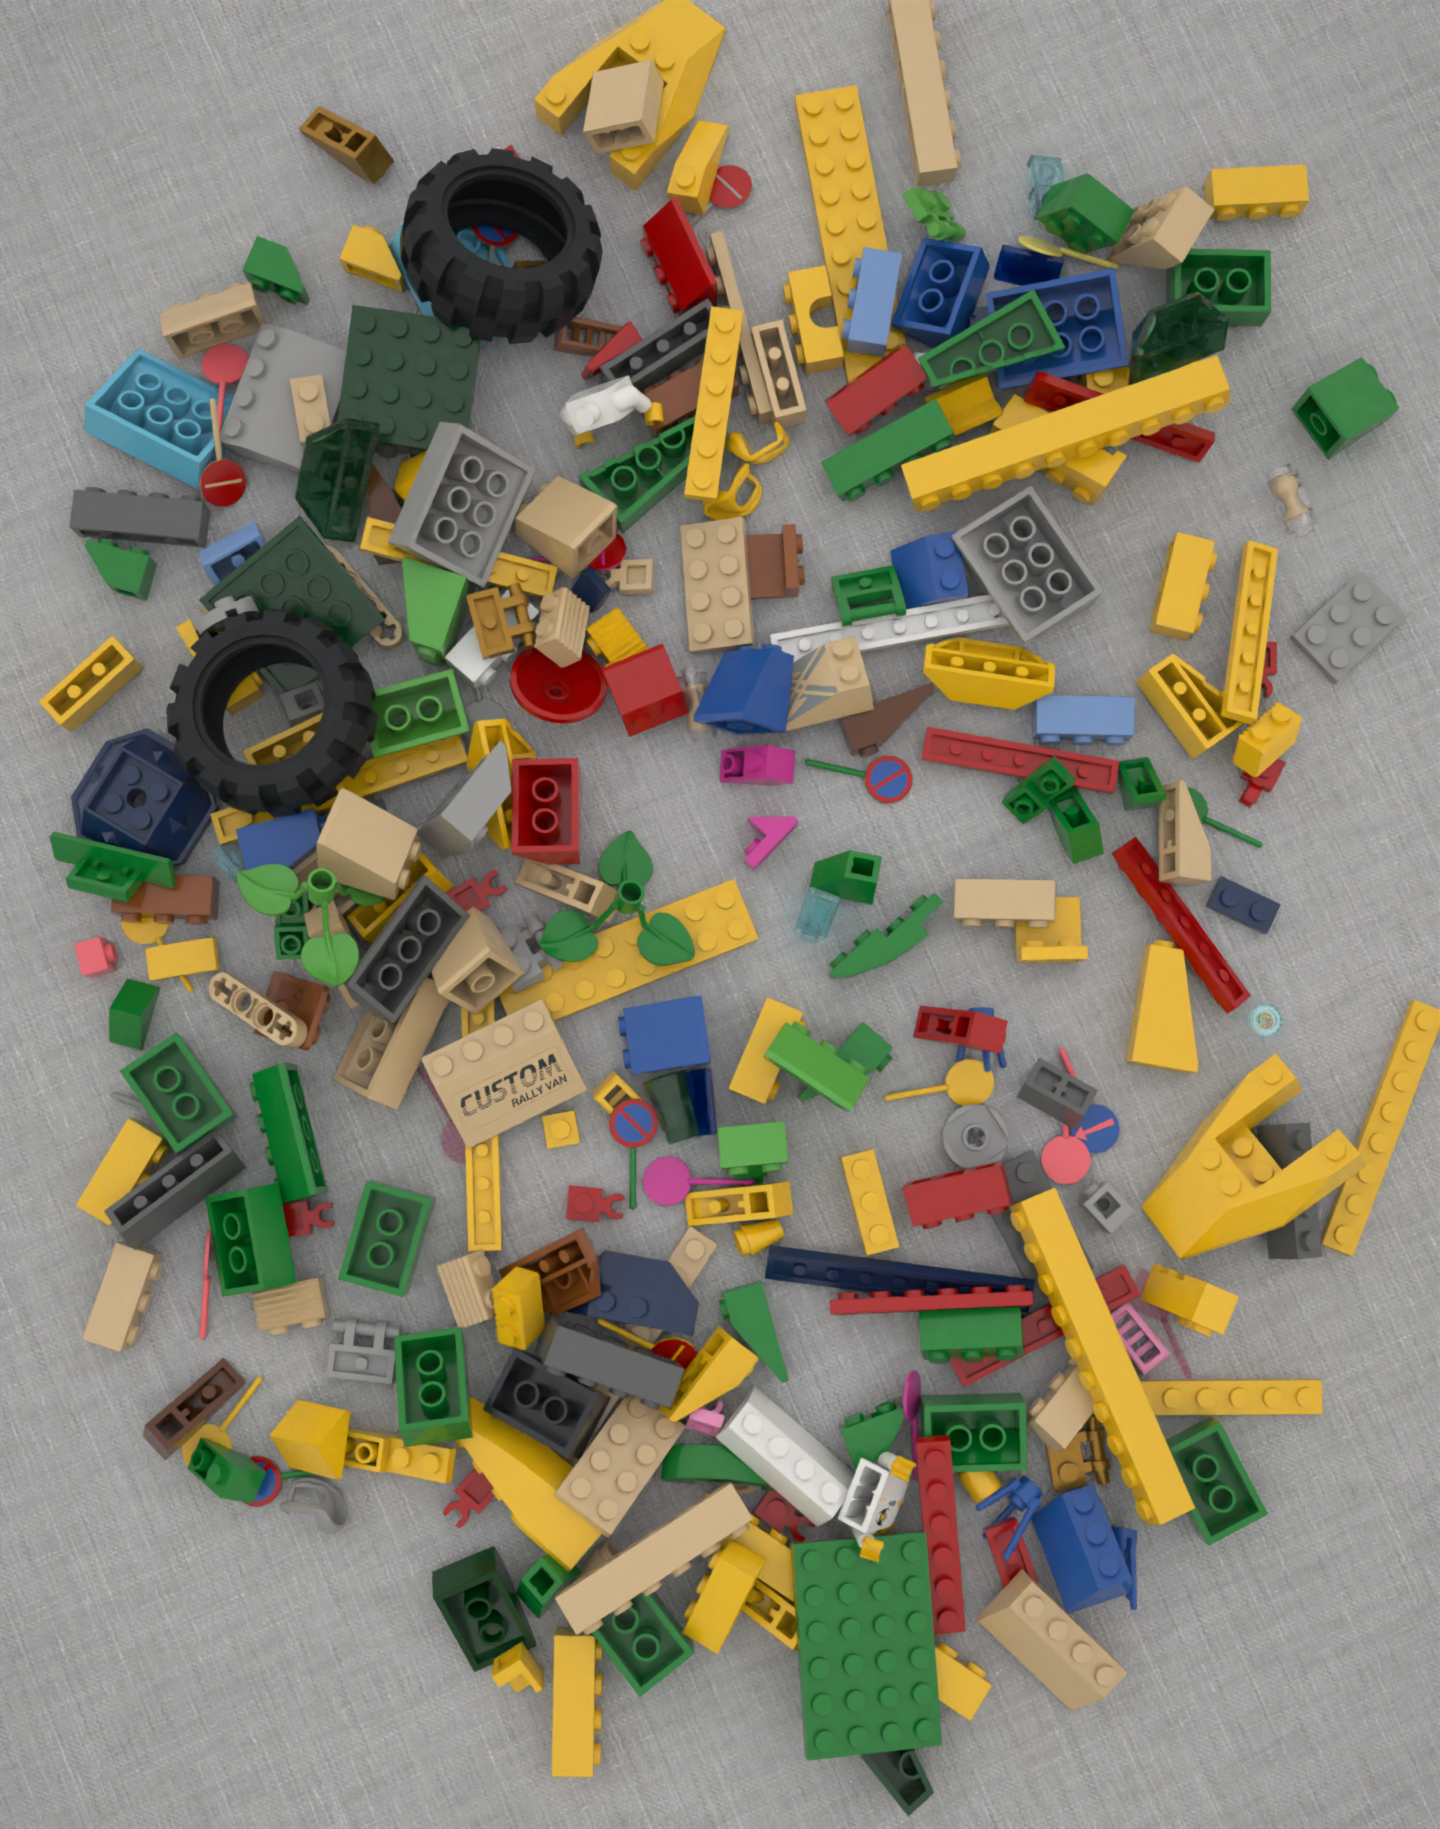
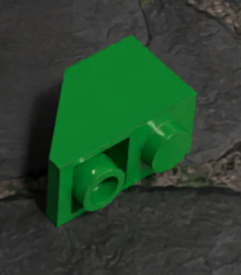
M257 236L242 270L248 282H251L255 290L267 293L268 290L272 291L288 303L296 304L298 301L308 305L310 299L287 247Z
M101 538L98 540V543L86 540L85 547L106 584L116 593L147 601L157 563L148 556L149 552L132 546L129 548V551L117 548L118 544Z
M849 850L815 862L809 893L873 905L882 856Z
M894 1400L877 1405L875 1407L876 1412L864 1416L862 1412L844 1418L845 1424L840 1425L839 1428L855 1469H857L861 1458L875 1462L878 1461L882 1453L890 1451L905 1417L902 1403L895 1404Z
M200 1438L187 1467L190 1472L220 1498L253 1503L266 1475V1471L250 1457L207 1438Z
M547 1553L522 1577L516 1594L539 1619L556 1602L555 1594L572 1584L581 1575L582 1571L575 1565L568 1572Z

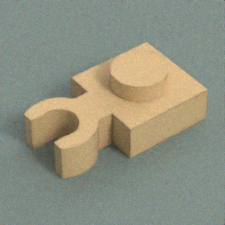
M653 559L622 560L621 569L613 568L607 571H600L602 575H611L610 579L604 582L611 590L620 586L622 595L654 594L655 563Z

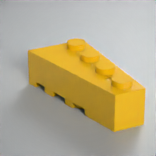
M1014 394L1003 409V414L998 416L993 423L989 434L1049 414V412L1024 402L1023 398ZM1101 448L1090 456H1078L1066 460L1061 466L1055 468L1046 467L1040 470L1046 473V478L1056 485L1062 484L1070 489L1072 495L1077 500L1095 505L1127 455L1118 450L1112 455Z

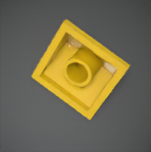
M297 1400L269 1436L290 1468L337 1480L342 1479L351 1410L307 1400Z

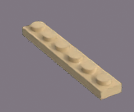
M723 231L710 234V246L706 247V254L709 265L716 266L718 276H715L718 296L723 295L726 306H722V308L743 311L738 349L742 365L738 366L742 385L748 384L750 395L746 396L750 415L756 414L758 424L770 422L772 410Z

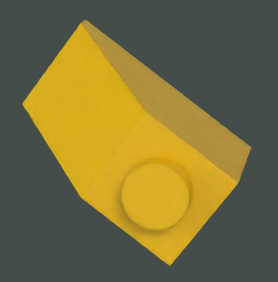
M353 224L339 258L344 271L403 293L406 288L382 233L371 226L365 225L362 228Z

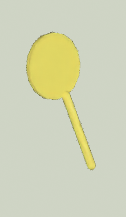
M1024 235L1018 237V242L1046 255L1060 257L1064 254L1107 268H1115V270L1118 268L1117 263L1081 254L1070 249L1059 248L1038 238Z

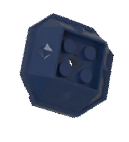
M148 728L106 741L71 796L77 837L172 860L173 867L186 863L212 821L210 814L217 812L219 807L216 797L201 788L200 784L185 772L174 753L175 744ZM145 792L147 796L145 804L135 808L134 799L136 795Z

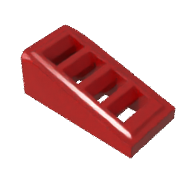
M631 321L626 323L587 363L581 374L583 380L587 381L600 374L601 366L643 340Z

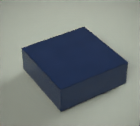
M589 567L582 572L570 591L577 595V598H581L585 605H589V611L594 613L601 607L612 590Z

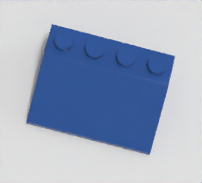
M1115 268L985 293L988 314L991 315L1034 289L1065 346L1064 351L997 370L1000 390L1029 385L1037 371L1064 379L1129 366Z

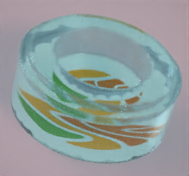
M1261 1004L1250 1011L1248 1025L1251 1031L1258 1036H1273L1281 1030L1283 1016L1276 1006Z

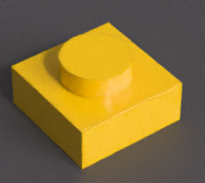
M575 1110L542 1116L547 1149L581 1143Z

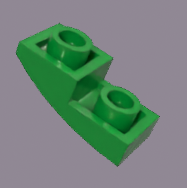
M1053 756L1003 798L1002 804L1022 824H1025L1048 808L1049 801L1072 787L1076 778Z
M307 892L298 900L291 899L290 909L287 913L275 916L276 960L301 959V950L310 939L304 914L310 911V900Z

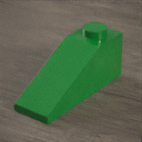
M862 1022L838 1049L839 1052L836 1056L845 1062H848L850 1058L867 1069L864 1074L868 1075L875 1069L881 1072L893 1058L889 1055L893 1047ZM806 1087L797 1098L804 1102L819 1094Z
M761 1280L724 1290V1299L718 1300L723 1320L730 1318L732 1327L781 1382L789 1381Z

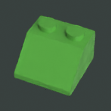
M785 1121L717 1128L721 1170H728L729 1176L748 1174V1168L760 1166L762 1167V1172L781 1171L782 1164H788L789 1162Z

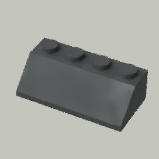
M421 875L357 964L350 979L344 983L351 998L374 1017L395 1023L470 915L427 876Z

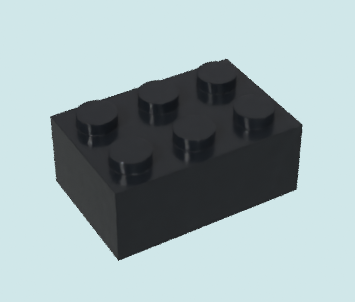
M514 1348L483 1410L567 1458L580 1459L611 1397L593 1387L578 1382L577 1378L568 1373L562 1377L546 1371L547 1365H544L538 1356L529 1351Z

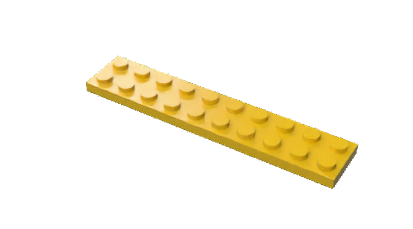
M857 85L795 95L794 100L824 263L832 295L831 300L835 322L839 329L844 354L843 364L847 384L883 358L846 351L848 339H842L845 319L851 320L853 309L847 308L850 288L857 289L858 278H852L855 258L862 259L864 247L888 251ZM896 292L884 357L904 343L906 345L904 333L891 325L898 306Z

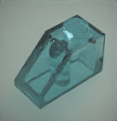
M810 887L794 931L800 932L799 938L817 944L818 939L825 941L841 898Z

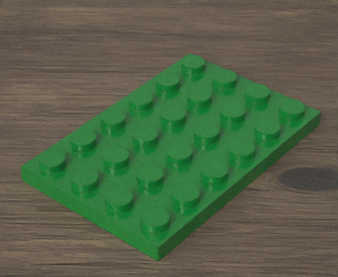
M913 1531L873 1535L874 1539L884 1542L883 1549L880 1551L879 1562L860 1557L861 1548L855 1537L791 1543L805 1758L808 1761L942 1746L926 1532Z

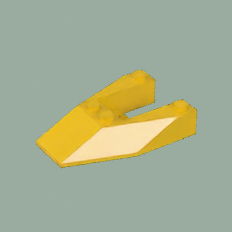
M662 0L594 43L553 75L534 99L537 118L562 136L588 104L593 72L652 60L664 82L655 142L614 150L609 155L611 173L636 191L693 121L726 28L689 0Z
M1276 1053L1251 1071L1200 1124L1141 1206L1181 1260L1285 1226L1366 1167L1361 1154L1340 1129H1337L1283 1170L1250 1131L1251 1128L1303 1091L1295 1075Z

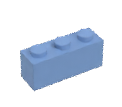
M864 247L862 259L855 258L852 278H858L857 289L850 288L847 308L853 309L852 319H845L842 339H848L846 351L884 357L902 253Z
M1045 695L1032 702V739H1041V744L1055 745L1060 744V740H1073L1074 745H1091L1093 741H1105L1107 746L1125 745V741H1129L1135 735V697Z

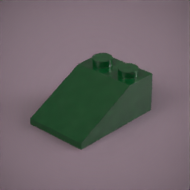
M495 1546L432 1571L433 1599L474 1672L493 1665L496 1657L523 1642L527 1649L536 1647V1640L508 1570Z

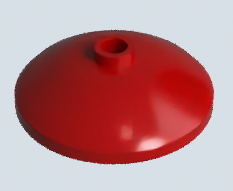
M534 647L525 650L517 657L510 672V689L518 704L531 715L552 723H575L591 717L600 709L607 693V681L601 666L584 651H582L581 660L561 668Z

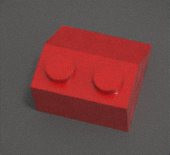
M663 643L602 668L617 711L629 737L689 713L683 691Z

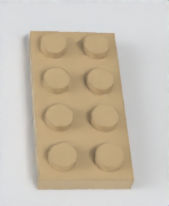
M735 517L680 526L689 651L692 654L734 649L741 646H755L745 519L743 517Z
M631 1394L628 1395V1398L621 1400L553 1495L607 1538L615 1530L686 1427L679 1420L676 1422L669 1420L660 1409H654L640 1403L641 1398Z

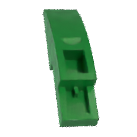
M935 893L929 898L923 894L909 907L913 913L906 920L899 916L886 928V931L889 933L887 937L878 928L872 933L866 929L853 941L857 947L849 955L843 951L829 964L833 970L828 976L832 980L852 977L877 969L897 959L928 935L920 924L943 901Z

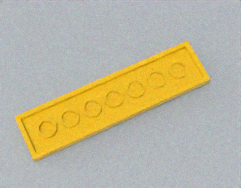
M735 879L645 914L647 923L650 922L654 914L659 912L668 913L676 917L684 925L692 939L695 956L692 960L668 966H658L644 959L637 947V938L645 929L641 926L639 917L594 934L598 940V948L588 959L580 962H564L563 967L559 970H553L550 964L541 968L546 979L517 994L512 985L506 988L499 997L507 1016L543 999L554 1021L757 941L759 938Z

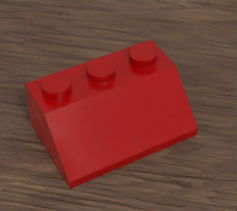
M676 197L671 199L643 225V239L640 240V244L647 258L652 256L656 267L653 268L659 285L665 284L669 292L666 299L672 313L678 312L679 316H681L707 298L714 307H717V281Z
M578 758L512 759V855L547 865L581 864V772Z

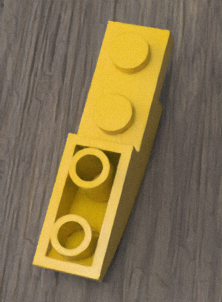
M348 1428L344 1466L378 1473L387 1471L446 1484L452 1482L457 1448L434 1443L405 1447L401 1435Z

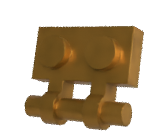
M520 583L509 585L510 597L504 599L500 598L498 587L466 595L483 660L515 652L512 639L522 638L525 649L534 648L536 643V626L534 622L530 621L527 610L529 606L528 597L526 594H523ZM513 610L518 625L508 627L505 612Z
M1095 1414L1091 1415L1086 1421L1087 1429L1079 1430L1066 1449L1053 1451L1045 1444L1052 1489L1054 1491L1087 1486L1086 1472H1095L1097 1484L1110 1483L1108 1470L1111 1469L1110 1459L1105 1455L1103 1439H1106L1105 1429L1100 1426V1422ZM1090 1441L1093 1459L1083 1460L1080 1442Z

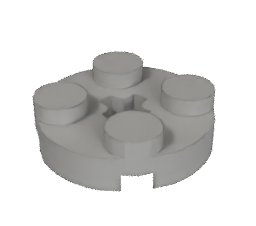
M228 596L215 602V609L210 612L199 613L190 620L198 638H200L207 631L216 636L219 632L226 630L223 622L225 619L250 611L254 617H258L257 614L260 613L252 596L244 597L238 601H235L233 596Z
M965 1105L959 1107L948 1116L941 1130L942 1145L949 1159L965 1169L1001 1160L1006 1151L1008 1128L1004 1119L995 1110L983 1105ZM973 1128L974 1131L981 1130L984 1135L980 1138L982 1142L980 1146H977L975 1143L968 1144L966 1139L969 1137V1129Z

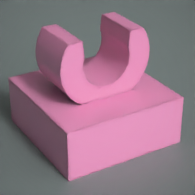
M718 1400L715 1409L712 1411L706 1410L702 1406L690 1413L685 1428L716 1438L725 1415L720 1414L723 1407L722 1401Z

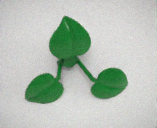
M631 830L613 840L599 860L598 871L602 881L610 886L620 885L614 897V902L610 904V907L591 926H589L587 918L578 911L571 909L559 911L547 922L539 942L540 948L557 960L580 962L588 959L598 948V940L592 932L613 911L618 910L623 914L638 913L640 924L645 930L637 938V947L640 954L648 962L658 966H668L690 961L695 956L692 939L684 925L676 917L668 913L659 912L654 914L650 922L647 923L644 914L645 907L641 902L645 894L643 886L650 880L653 874V864L649 854L641 846Z

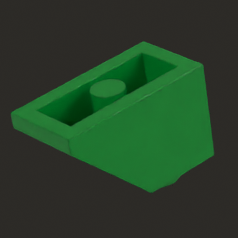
M1076 788L1066 790L1049 801L1048 809L1060 843L1073 864L1104 854L1100 824Z

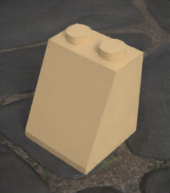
M557 476L551 483H545L539 489L536 498L529 505H522L515 516L516 534L573 580L616 538L617 505L560 476Z
M340 788L317 841L318 868L330 870L337 877L340 884L396 900L399 890H405L411 874L408 868L411 861L417 862L421 852L422 843L418 842V829L349 790Z
M471 907L467 911L470 915L431 972L440 995L476 1015L523 975L525 971L491 918L475 907Z

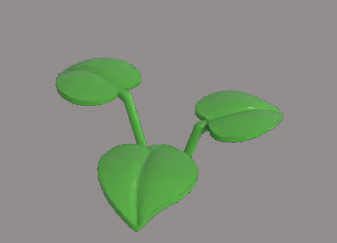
M266 864L249 870L237 871V883L241 895L252 909L263 915L279 916L287 913L290 909L291 899L298 900L307 892L309 900L321 906L324 937H313L304 944L301 950L302 965L312 977L331 986H340L350 979L358 964V946L355 940L347 933L330 935L328 904L333 901L335 890L343 897L350 895L351 900L361 906L379 904L386 897L340 884L337 877L325 868L313 870L308 876V882H302L301 888L298 891L299 883L296 874L292 869L281 864Z

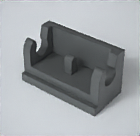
M1038 1058L1017 1098L1075 1130L1098 1090Z

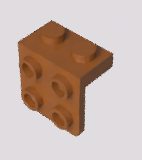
M796 524L782 525L781 534L746 535L751 600L798 597L799 586L805 585L804 566H798L797 554H803L802 534H796Z
M273 971L266 996L303 1020L307 1026V1037L305 1042L298 1048L308 1051L311 1045L317 1042L320 1034L319 1020L321 1014L326 1012L330 1003L329 987ZM269 1009L264 1015L265 1026L270 1024L273 1019L272 1009ZM283 1025L281 1028L292 1035L293 1032L290 1030V1027ZM254 1029L253 1034L268 1038L257 1029Z

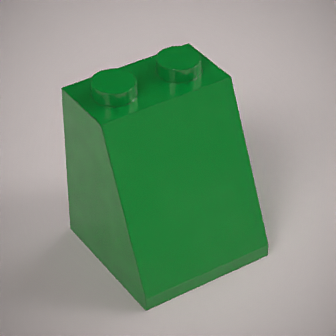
M1362 357L1311 385L1291 408L1327 460L1389 420L1399 409L1393 393L1384 388L1378 380L1375 368L1371 364L1366 363Z

